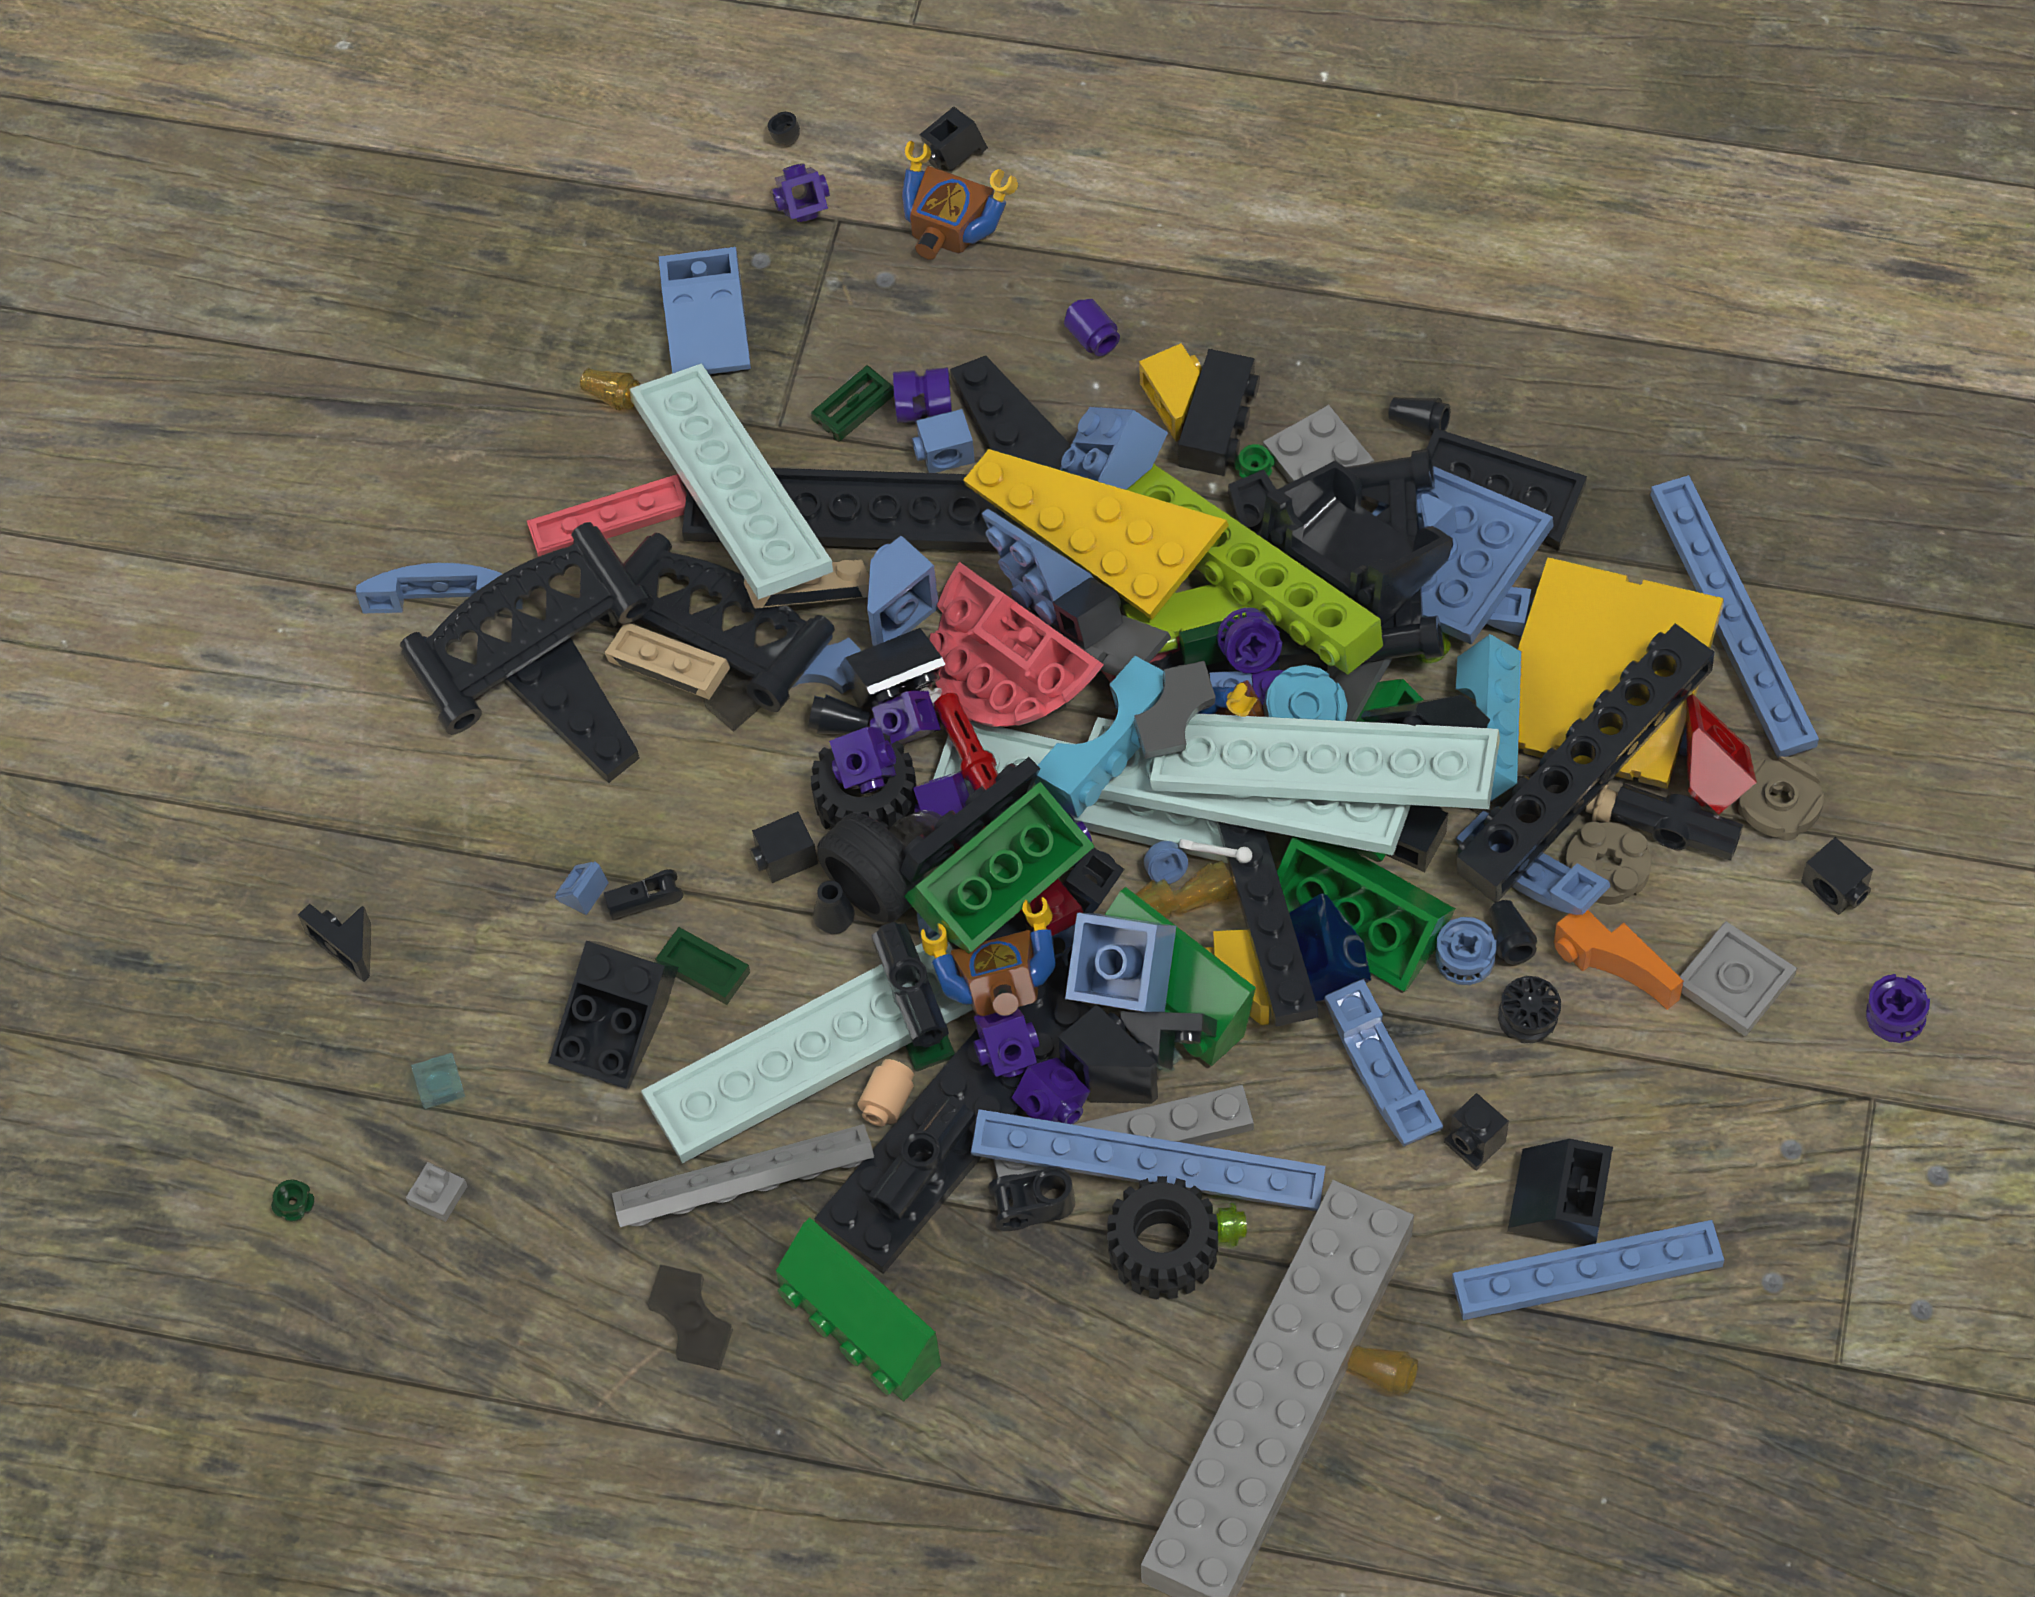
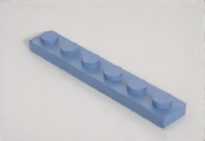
M1708 1220L1459 1271L1452 1274V1282L1462 1319L1467 1320L1723 1267L1724 1257L1713 1221Z

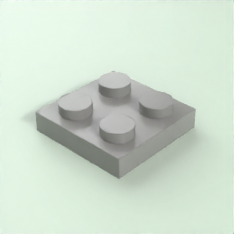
M1330 405L1263 441V446L1268 449L1274 458V465L1289 483L1335 460L1345 467L1374 462V459Z
M1725 921L1680 976L1684 980L1681 993L1744 1036H1747L1795 977L1797 968Z

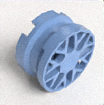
M1460 917L1450 920L1442 927L1437 936L1436 965L1439 972L1447 980L1458 985L1479 983L1490 975L1494 967L1496 955V940L1492 934V929L1485 922L1473 917ZM1454 973V977H1451L1448 974ZM1479 973L1480 977L1477 978L1474 974ZM1457 974L1464 975L1463 979L1458 980ZM1469 976L1473 980H1466V978Z

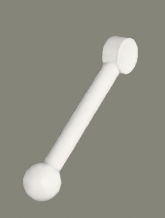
M1180 839L1179 848L1234 857L1240 863H1248L1252 859V851L1248 847H1240L1237 850Z

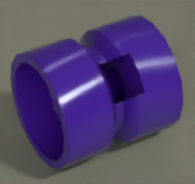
M948 367L926 369L924 374L920 376L915 370L893 372L897 423L916 422L921 419L922 415H927L929 418L952 412Z

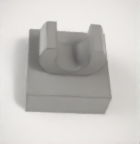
M427 1162L406 1196L408 1205L446 1222L466 1190L467 1183L464 1178Z

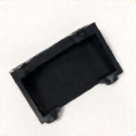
M1336 460L1267 494L1261 537L1376 615L1381 620V627L1449 559L1453 538L1434 526H1426L1416 533L1415 539L1412 541L1361 507L1362 485L1360 479Z

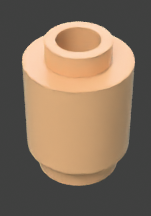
M885 1059L881 1066L875 1067L857 1103L859 1109L863 1112L862 1117L869 1123L880 1127L896 1123L914 1087L912 1082L914 1077L913 1071L906 1065L891 1059Z

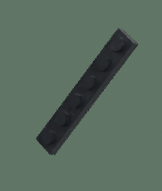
M1216 821L1223 847L1237 850L1240 847H1248L1252 851V859L1248 863H1240L1234 857L1226 856L1275 1026L1318 1018V1007L1265 831Z

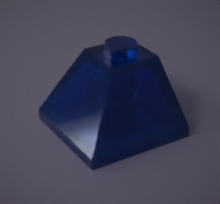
M1321 893L1289 913L1315 1001H1323L1326 995L1364 979L1365 983L1371 981L1363 940L1327 895Z

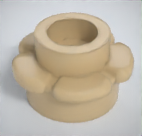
M1609 784L1587 805L1586 812L1592 814V822L1611 821V812L1618 792L1608 789Z

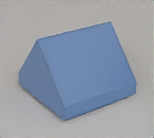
M1422 494L1419 500L1423 528L1434 526L1451 536L1457 530L1454 505L1429 494Z
M589 862L575 865L556 892L555 899L587 915L609 882L598 863Z

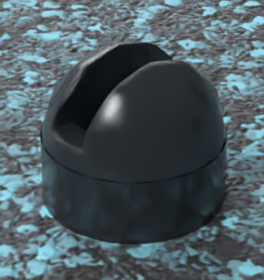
M777 113L768 122V130L776 143L792 145L798 140L800 125L793 113Z

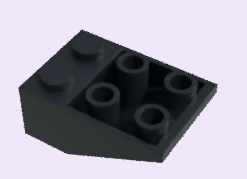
M586 940L548 1063L629 1089L667 1007L679 967L603 942Z

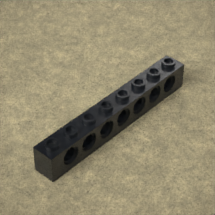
M1676 623L1665 634L1659 632L1655 635L1646 649L1647 654L1639 662L1633 660L1627 665L1620 676L1618 685L1612 691L1606 689L1599 695L1590 715L1585 720L1582 718L1577 719L1569 728L1566 740L1558 749L1552 747L1544 754L1539 762V769L1531 778L1525 776L1516 784L1511 793L1512 798L1503 808L1496 806L1484 821L1485 827L1476 837L1470 835L1461 843L1456 852L1457 874L1494 903L1498 902L1711 673L1715 653L1713 650ZM1666 669L1671 671L1673 675L1661 677L1655 671ZM1641 698L1647 703L1635 706L1630 704L1628 700ZM1614 727L1620 732L1614 735H1607L1601 729ZM1577 756H1587L1593 761L1588 764H1579L1573 759ZM1551 785H1560L1566 790L1555 794L1547 791L1546 788ZM1524 814H1532L1538 820L1533 823H1524L1518 818ZM1503 843L1510 846L1511 849L1504 853H1498L1493 851L1491 847L1495 844Z

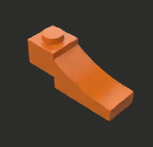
M1587 910L1583 915L1569 913L1556 924L1555 948L1566 962H1574L1582 971L1592 967L1623 978L1644 990L1667 1010L1680 1000L1684 980L1625 923L1610 932Z

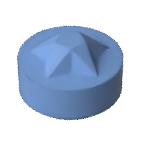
M1162 841L1153 845L1147 851L1144 857V868L1154 882L1161 885L1172 884L1185 874L1188 868V859L1177 843Z

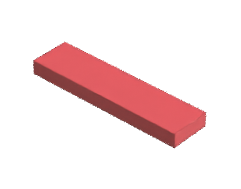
M676 474L527 520V524L539 557L571 546L574 540L571 536L572 532L586 522H591L593 526H597L605 538L608 539L682 516L685 512L687 495L680 476Z

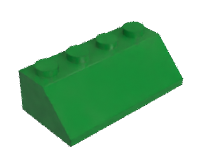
M1039 782L904 897L932 930L939 934L937 924H942L946 929L947 939L970 954L1023 908L1025 900H1028L1030 903L1095 846L1045 786Z
M1294 836L1277 870L1291 921L1296 931L1404 992L1408 990L1436 950L1437 936L1442 927L1451 920L1456 909L1342 845Z
M1124 887L1119 892L1105 915L1176 926L1127 887ZM1176 926L1165 1012L1203 1013L1217 1020L1216 1037H1201L1200 1044L1182 1043L1191 1055L1199 1057L1208 1065L1213 1066L1245 1036L1256 987Z
M809 1217L801 1226L776 1269L780 1286L777 1290L779 1295L792 1308L796 1309L798 1306L803 1308L810 1315L808 1320L823 1337L827 1338L831 1334L841 1344L839 1349L853 1365L859 1366L862 1363L873 1373L870 1376L872 1381L883 1393L889 1396L893 1392L904 1402L941 1366L936 1332Z

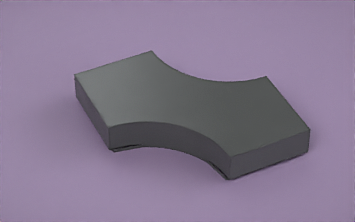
M1204 661L1164 669V691L1160 699L1149 710L1134 715L1133 722L1144 759L1185 750L1187 745L1185 729L1189 721L1199 711L1215 704L1216 697Z

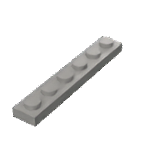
M1243 1085L1073 1124L1188 1144H1197L1254 1130V1122ZM993 1159L997 1178L1047 1168Z
M862 1124L614 1192L612 1197L619 1226H641L649 1223L655 1217L670 1213L685 1214L699 1205L710 1202H728L735 1199L739 1194L754 1190H772L779 1186L780 1183L797 1178L803 1180L812 1179L819 1176L823 1171L833 1168H852L860 1165L866 1159L873 1158L874 1154L865 1125Z

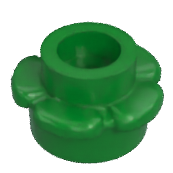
M1258 444L1244 447L1235 462V468L1240 471L1239 475L1241 478L1261 470H1265L1268 477H1270L1273 471L1272 467L1274 466V458L1268 449ZM1252 464H1257L1258 467H1255V468H1254V467H1252L1251 465H1252Z

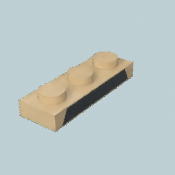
M862 559L842 560L840 562H832V573L759 600L746 579H744V584L754 608L865 598L868 597L870 576Z
M631 623L623 624L605 651V655L610 663L710 700L730 669L725 658Z

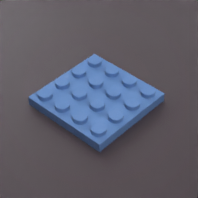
M1433 466L1435 488L1417 491L1419 530L1423 528L1419 500L1422 494H1429L1454 505L1457 530L1450 536L1453 540L1448 561L1422 586L1423 617L1437 615L1442 632L1472 645L1553 528V516ZM1378 505L1372 514L1377 516L1387 508Z

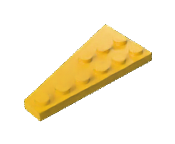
M990 449L987 450L963 479L966 486L1071 562L1090 573L1100 583L1112 587L1118 596L1152 620L1229 526L1227 520Z

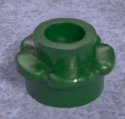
M291 1179L281 1182L275 1188L271 1206L276 1216H283L286 1221L294 1222L301 1220L304 1217V1213L312 1210L315 1199L313 1194H310V1187L307 1184ZM291 1199H297V1202L295 1204H289V1201Z

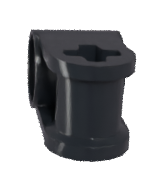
M1048 1167L1043 1170L1019 1175L1001 1176L992 1180L988 1185L989 1193L995 1197L998 1216L995 1217V1224L997 1229L1002 1231H1015L1030 1225L1061 1220L1068 1217L1075 1207L1072 1180L1066 1171L1057 1167ZM1052 1189L1064 1191V1194L1056 1199H1049L1044 1196ZM1010 1199H1013L1014 1205L1012 1207H1010Z

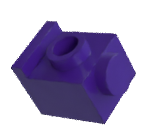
M907 691L899 697L872 707L875 718L871 719L870 727L881 728L882 733L890 736L891 744L898 741L904 745L941 730L929 691Z

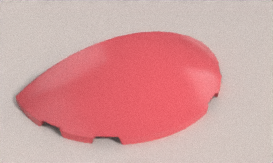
M961 562L957 564L950 575L937 603V608L942 612L939 628L935 633H930L931 643L945 662V666L938 674L940 679L935 684L937 688L942 689L941 695L946 693H956L958 695L959 701L969 720L991 727L1018 726L1035 721L1069 702L1086 687L1103 667L1104 664Z

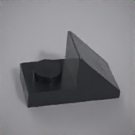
M311 904L298 914L305 933L363 982L370 977L371 922L364 906L360 907L343 924L328 910L321 913Z
M1121 1011L1120 1019L1139 1043L1145 1042L1153 1050L1151 1057L1157 1061V1064L1169 1070L1173 1068L1175 1042L1200 1044L1201 1037H1216L1217 1020L1203 1013Z

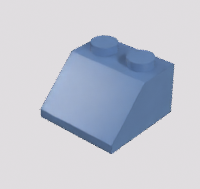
M902 536L891 544H885L880 547L871 559L867 610L873 646L910 632L938 609L934 565Z

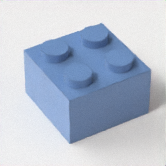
M1077 913L1065 999L1143 1012H1165L1176 926L1097 913Z

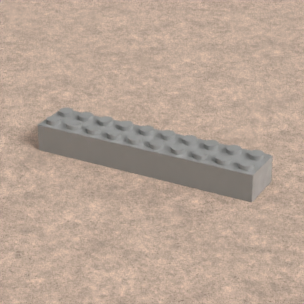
M1332 1180L1141 1563L1142 1583L1172 1597H1237L1412 1237L1413 1214Z

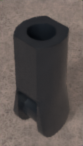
M672 869L662 870L643 880L603 892L611 919L615 920L650 908L679 902L684 894L682 889L676 886L675 881L678 877L676 871ZM660 889L659 892L648 894L650 891Z

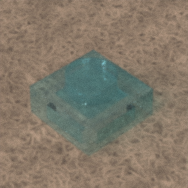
M453 1053L411 1065L424 1109L465 1097Z

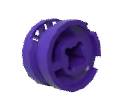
M1241 608L1233 611L1224 618L1218 628L1217 641L1220 650L1232 666L1243 673H1258L1266 670L1275 663L1282 647V641L1279 637L1280 632L1265 613L1256 608ZM1245 612L1247 617L1242 618V613ZM1228 621L1234 623L1230 627L1226 625Z
M1891 974L1876 981L1870 990L1866 1008V1019L1871 1030L1878 1037L1896 1043L1911 1041L1920 1035L1926 1025V1018L1930 1007V998L1928 999L1926 988L1919 980L1907 975V978L1896 977V974ZM1906 1032H1908V1033H1910V1034H1912V1035L1906 1037Z

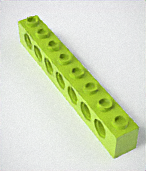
M1155 464L1126 489L1227 520L1229 526L1195 568L1203 573L1210 583L1214 585L1220 584L1228 590L1240 604H1247L1251 608L1264 612L1273 625L1276 624L1289 633L1292 639L1299 645H1306L1319 654L1326 664L1334 665L1348 675L1383 647L1380 618Z

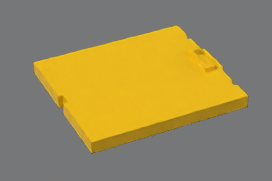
M1547 557L1518 650L1521 651L1518 750L1523 749L1524 754L1542 758L1550 748L1555 747L1558 749L1566 740V734L1572 724L1579 718L1585 720L1593 711V705L1599 695L1606 689L1612 691L1620 682V676L1627 665L1633 660L1639 662L1647 654L1646 649L1655 635L1659 632L1665 634L1675 623L1711 648L1724 606V598L1648 580H1643L1641 585L1631 583L1626 575ZM1666 669L1655 671L1661 677L1673 675L1671 671ZM1698 687L1692 692L1695 696L1697 694ZM1641 698L1628 700L1630 704L1635 706L1647 703ZM1686 700L1615 776L1629 780L1637 777L1641 783L1665 789L1668 788L1686 729ZM1614 727L1601 729L1607 735H1614L1620 732ZM1577 756L1573 759L1579 764H1588L1593 761L1587 756Z

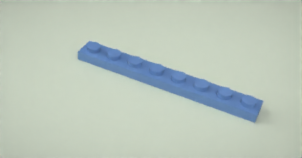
M1690 476L1652 486L1650 496L1696 591L1724 598V606L1716 632L1777 758L1779 756L1787 757L1816 748L1819 738Z
M978 1109L971 1155L1047 1168L1057 1167L1066 1171L1139 1182L1148 1178L1149 1183L1154 1184L1158 1183L1157 1176H1167V1183L1174 1184L1176 1178L1186 1181V1189L1188 1190L1196 1186L1202 1193L1316 1212L1320 1207L1326 1167Z

